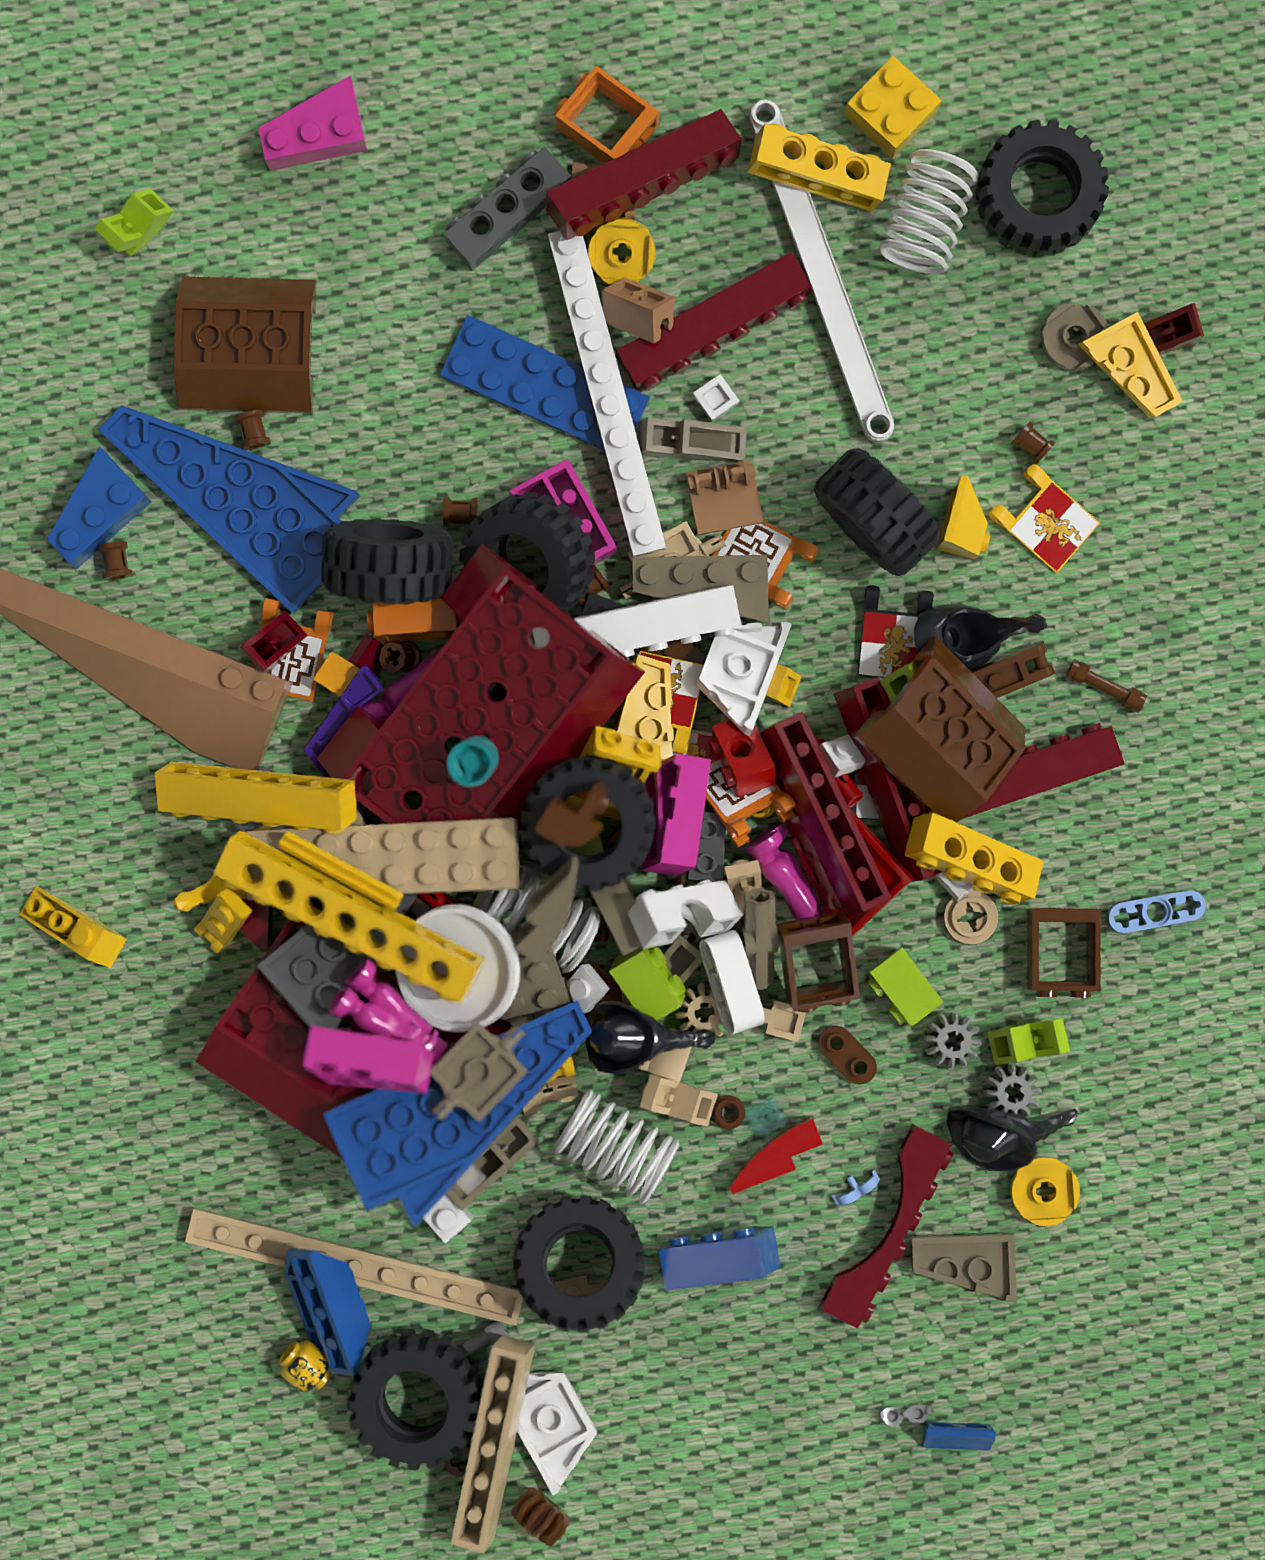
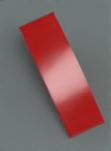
M809 1117L788 1127L758 1149L730 1182L731 1193H738L796 1170L792 1156L823 1145L814 1119Z

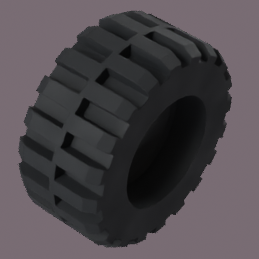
M1040 120L1029 121L1026 128L1019 124L1012 128L1007 136L1002 135L995 142L993 149L989 151L979 172L978 186L975 190L976 200L980 202L977 210L980 219L986 218L988 222L985 227L990 235L996 232L1001 237L998 243L1005 248L1010 243L1017 246L1015 253L1025 255L1027 250L1034 251V257H1044L1048 251H1052L1053 255L1064 252L1066 247H1074L1089 233L1105 207L1103 204L1109 192V187L1105 185L1109 178L1107 167H1101L1104 157L1100 150L1097 149L1093 152L1090 148L1093 141L1087 135L1080 138L1075 134L1078 128L1070 124L1066 129L1060 128L1059 121L1049 120L1046 126H1041ZM1030 162H1044L1057 167L1067 177L1072 188V199L1069 206L1063 212L1049 216L1038 215L1028 211L1020 205L1012 191L1011 180L1015 171L1020 166Z
M860 448L847 450L815 482L814 493L816 498L821 502L822 507L829 513L833 521L870 559L892 575H906L939 542L940 530L936 527L937 524L929 515L930 513L919 502V499L910 492L906 485L891 470L865 450Z
M526 492L521 496L514 494L506 497L475 517L469 524L470 529L464 532L461 540L465 547L459 550V561L464 562V567L482 544H485L509 563L506 555V543L509 534L522 535L532 540L543 552L549 570L546 587H537L536 589L564 612H568L576 606L578 601L586 595L589 590L588 584L593 581L595 573L594 569L590 568L595 563V552L589 551L588 546L592 543L590 534H584L580 527L584 523L578 516L573 518L569 514L571 508L563 502L556 505L554 504L555 499L545 494L538 498V494L535 492Z
M355 519L354 521H342L339 524L334 523L323 534L321 581L330 593H335V595L340 597H348V599L355 601L413 604V602L423 603L429 602L431 599L437 600L442 597L452 584L454 542L450 534L444 531V529L433 527L426 523L420 524L415 521Z
M586 755L584 758L576 759L574 757L567 759L548 770L530 790L520 819L523 821V828L520 830L522 841H526L527 845L525 851L529 859H534L538 864L536 869L543 876L548 874L552 877L573 855L579 859L575 891L581 892L583 889H591V892L602 891L604 887L611 886L612 888L621 884L622 880L626 877H630L644 861L652 845L654 829L656 827L652 797L648 796L645 790L646 786L642 780H637L632 775L633 771L627 766L623 768L615 764V760L608 758L598 759L596 756ZM597 781L610 788L606 797L614 803L621 818V831L617 841L610 849L597 855L577 853L568 846L557 844L534 830L555 796L565 801L573 794L591 791Z
M580 1195V1198L571 1199L570 1196L562 1197L560 1202L555 1204L549 1202L542 1206L543 1210L537 1215L533 1213L527 1220L528 1225L524 1231H520L517 1237L518 1244L513 1252L515 1281L526 1305L540 1317V1320L548 1325L552 1324L558 1327L559 1330L566 1332L575 1330L578 1333H587L589 1330L596 1328L601 1330L608 1327V1324L612 1321H618L625 1315V1311L630 1306H633L638 1298L637 1295L640 1288L642 1289L644 1282L645 1256L643 1245L634 1224L630 1223L626 1214L620 1209L616 1210L613 1208L610 1202L600 1199V1201L592 1200L591 1196ZM575 1232H586L597 1236L606 1244L612 1257V1269L607 1282L595 1293L580 1297L571 1296L560 1291L552 1283L548 1275L547 1260L551 1248L560 1238Z
M407 1329L400 1336L393 1333L385 1337L381 1344L377 1343L363 1359L357 1369L358 1373L352 1378L349 1387L351 1394L347 1399V1409L353 1412L349 1419L352 1429L359 1428L360 1430L357 1439L363 1447L369 1443L374 1448L371 1452L372 1456L378 1460L382 1455L389 1458L388 1465L398 1468L400 1463H406L408 1470H419L421 1464L425 1463L426 1467L430 1469L438 1466L441 1459L449 1461L456 1456L459 1448H464L476 1426L481 1394L483 1392V1381L481 1378H477L476 1375L479 1368L475 1360L469 1362L466 1359L468 1351L462 1345L456 1349L450 1344L453 1338L443 1334L441 1339L433 1337L434 1330L424 1329L421 1334H416L415 1329ZM406 1371L420 1372L430 1376L441 1386L446 1395L448 1405L445 1415L437 1423L427 1426H416L402 1421L392 1412L387 1403L385 1389L388 1381L394 1375Z

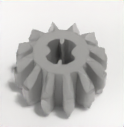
M952 1011L950 1014V1023H948L944 1014H938L937 1018L941 1026L938 1027L936 1024L929 1022L927 1027L934 1031L935 1034L934 1036H923L924 1041L934 1042L933 1046L925 1049L926 1054L931 1055L939 1052L934 1059V1063L940 1065L946 1058V1067L949 1070H953L955 1058L961 1067H966L965 1054L973 1059H976L978 1056L976 1052L970 1050L971 1045H982L981 1040L971 1039L972 1035L980 1031L979 1027L973 1026L966 1029L971 1020L969 1016H964L958 1024L959 1016L958 1012ZM951 1031L953 1035H960V1039L956 1042V1049H953L951 1046L946 1047L944 1043L949 1039L947 1034Z
M1008 1063L1006 1075L1000 1067H995L994 1072L999 1079L995 1080L988 1076L985 1079L988 1084L994 1085L993 1090H983V1096H994V1099L987 1103V1108L995 1109L999 1106L998 1111L1007 1113L1009 1110L1011 1114H1018L1019 1110L1022 1115L1028 1118L1030 1111L1026 1105L1029 1104L1036 1108L1039 1106V1102L1031 1099V1095L1041 1094L1042 1089L1030 1087V1085L1038 1080V1077L1033 1074L1025 1078L1028 1067L1024 1065L1016 1073L1014 1063ZM1013 1083H1016V1090L1020 1094L1017 1099L1011 1097L1012 1101H1008L1009 1094L1004 1092L1007 1086L1013 1087Z

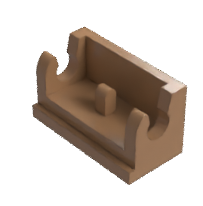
M626 277L602 290L603 313L606 324L652 343L660 340V325L663 320L664 328L667 330L672 329L674 321V296Z

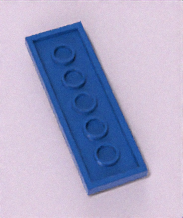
M467 315L440 373L441 378L604 450L581 365ZM623 385L636 431L650 396Z

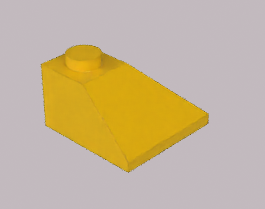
M961 475L953 486L936 550L976 560L980 552L986 553L991 534L985 533L988 523L968 476Z

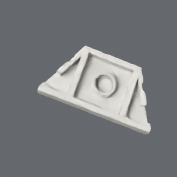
M781 622L780 626L762 627L761 623H748L743 626L734 627L735 633L714 637L696 686L745 735L750 736L791 628V623Z
M564 1371L529 1372L517 1432L552 1495H555L560 1490L561 1485L571 1470L574 1469L585 1449L596 1436L597 1429Z

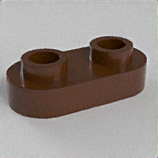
M830 1026L823 1030L819 1037V1048L826 1058L850 1082L859 1085L870 1082L877 1071L874 1057L847 1029L841 1026ZM838 1036L842 1039L843 1044L841 1048L833 1049L830 1046V1041L833 1037ZM858 1061H863L866 1064V1070L862 1074H857L854 1071V1065Z

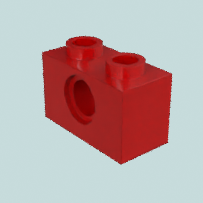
M731 720L712 726V740L708 742L710 752L714 760L720 759L723 765L721 768L723 780L727 787H733L737 797L776 785L775 764L756 725H754L750 736L745 735ZM744 755L745 757L738 758L736 756Z

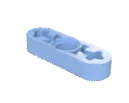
M1196 891L1175 892L1114 904L1107 912L1106 921L1113 931L1129 933L1197 920L1204 914L1206 903L1203 896ZM1186 896H1189L1191 901L1197 902V908L1192 909V915L1189 916L1187 910H1180L1174 912L1177 918L1172 919L1173 911L1168 901L1169 898H1173V905L1185 903ZM1152 902L1162 904L1165 910L1164 917L1158 922L1150 920L1147 916V907ZM1140 904L1139 914L1144 923L1143 925H1138L1139 919H1132L1126 921V927L1123 928L1121 923L1114 921V916L1119 915L1120 908H1123L1124 913L1138 912L1135 905Z

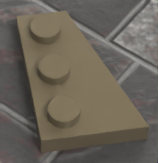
M1013 1233L911 1237L913 1273L962 1286L1017 1304L1015 1238Z

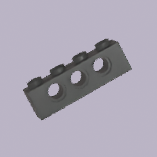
M545 146L539 152L533 150L521 161L522 166L513 174L508 172L497 181V188L488 196L486 194L479 196L471 204V211L464 217L460 215L455 217L446 226L445 229L447 231L444 233L446 243L471 271L476 269L546 208V191L571 180V175ZM529 179H534L540 183L539 188L535 191H526L522 185ZM503 201H510L515 205L514 209L509 213H502L497 210V207ZM477 223H486L490 226L489 231L484 235L473 233L472 228Z

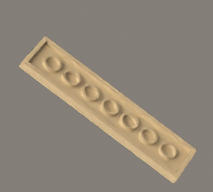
M515 818L348 826L343 832L335 834L326 833L324 829L309 828L308 830L246 831L247 834L331 877L279 848V842L285 832H292L398 890L402 894L519 889L518 824ZM251 864L252 873L256 877L262 878L261 869L257 865ZM282 880L281 886L283 890L288 894H292L293 888L291 884ZM247 892L248 900L253 901V894Z

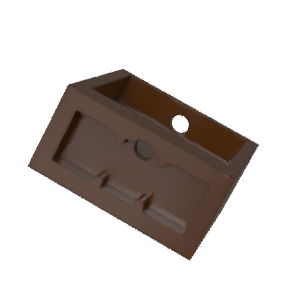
M1027 909V990H1037V997H1057V991H1070V997H1091V991H1101L1100 909ZM1039 922L1086 923V982L1039 981Z
M843 911L776 924L786 999L793 1012L807 1013L816 1010L820 1006L830 1004L833 1006H843L850 1003L851 1000L860 999L851 924ZM838 938L843 980L797 989L791 947Z

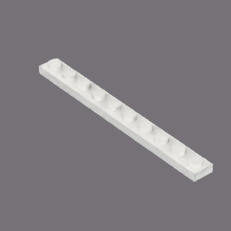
M560 231L549 233L548 240L633 558L666 550L583 236H575L566 241Z

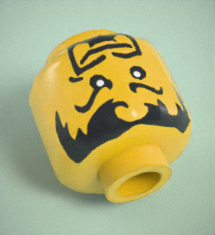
M308 1340L300 1343L295 1341L290 1344L279 1360V1364L282 1365L280 1370L282 1377L301 1392H308L313 1388L321 1389L331 1376V1372L328 1371L326 1356Z

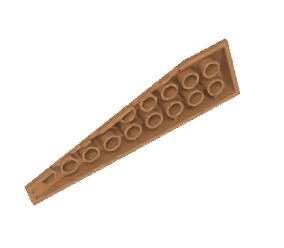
M0 568V614L191 751L233 768L258 770L265 757L293 682L268 672H262L260 669Z

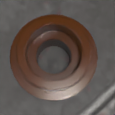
M725 1095L716 1100L712 1118L720 1128L734 1129L743 1122L745 1107L737 1097ZM725 1106H732L734 1108L735 1114L732 1118L727 1119L722 1116V1109Z

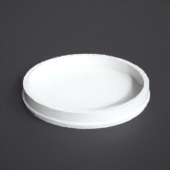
M444 905L423 914L415 922L486 959L469 994L461 1003L457 1001L449 1002L440 998L436 990L426 985L419 986L413 984L406 979L405 974L396 970L398 984L404 999L432 1026L446 1031L465 1032L470 1031L477 1022L483 1027L495 1022L511 1005L519 984V960L510 936L497 920L474 907ZM403 945L405 954L410 958H416L414 948L410 945ZM434 961L435 969L441 974H447L446 966L440 961Z

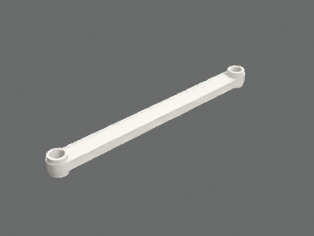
M761 100L751 108L749 119L755 136L765 124L756 117V114L760 111H768L774 117L773 120L766 122V124H780L785 127L780 111L772 101ZM783 150L787 158L794 160L790 152ZM771 180L804 272L812 286L811 291L863 432L867 439L872 442H884L893 433L894 421L810 192ZM875 419L884 421L887 425V432L884 434L874 433L870 428V422Z

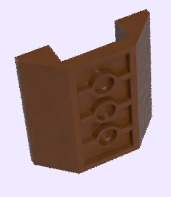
M183 276L176 299L173 369L178 409L250 411L261 409L263 412L313 413L314 380L311 376L312 314H316L317 280Z
M932 636L913 660L919 667L891 705L887 709L874 711L854 737L930 813L933 812L958 823L989 799L1024 752L1026 727L936 636Z

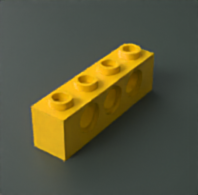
M765 123L755 136L747 173L872 212L883 201L891 164L881 161L876 155H862L850 151L847 146L842 144L831 145L819 141L814 135H800L788 131L783 125ZM783 150L790 152L794 160L787 158ZM814 160L821 162L825 170L817 167ZM846 170L852 172L856 180L851 179L847 175Z
M933 812L914 817L905 856L916 860L918 866L925 869L940 870L950 880L966 881L973 884L972 888L982 893H994L1000 896L1002 902L1011 905H1019L1022 901L1035 899L1044 862L1041 859Z

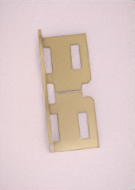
M575 1076L568 1078L556 1077L553 1082L545 1084L523 1108L524 1115L529 1116L533 1113H540L539 1108L549 1101L569 1102L579 1095ZM571 1083V1086L558 1088V1086ZM547 1086L548 1088L553 1087V1091L543 1093V1090L547 1089Z

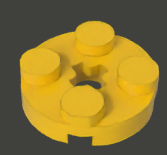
M619 217L613 222L602 223L593 234L588 249L589 261L593 270L603 281L610 285L624 277L639 282L652 269L656 254L655 243L648 228L634 219ZM619 243H625L626 248L632 251V255H626L625 261H619L618 255L612 252L613 248L619 247Z
M1041 1156L1035 1157L1030 1165L1015 1171V1175L1011 1180L1010 1196L1014 1207L1022 1217L1039 1226H1053L1062 1223L1072 1213L1073 1209L1075 1210L1080 1199V1185L1076 1175L1066 1164L1052 1157ZM1042 1182H1047L1049 1187L1054 1188V1193L1049 1194L1046 1201H1042L1041 1195L1036 1194V1188H1040Z

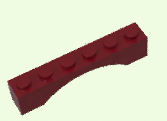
M912 1123L897 1152L901 1190L892 1223L880 1243L864 1259L851 1268L834 1275L819 1304L821 1310L857 1329L861 1322L867 1323L875 1309L872 1301L877 1291L882 1293L890 1280L891 1274L887 1273L893 1260L898 1262L901 1259L907 1245L903 1240L908 1230L914 1232L922 1217V1213L918 1211L924 1199L930 1201L938 1185L934 1180L939 1170L945 1171L953 1157V1152L949 1151L952 1144Z

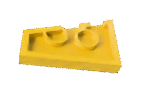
M1138 312L1078 343L1090 358L1150 419L1183 402Z
M637 654L634 656L633 662L642 668L645 674L622 701L615 731L660 744L661 762L673 756L672 741H674L673 728H671L670 706L672 705L670 664Z

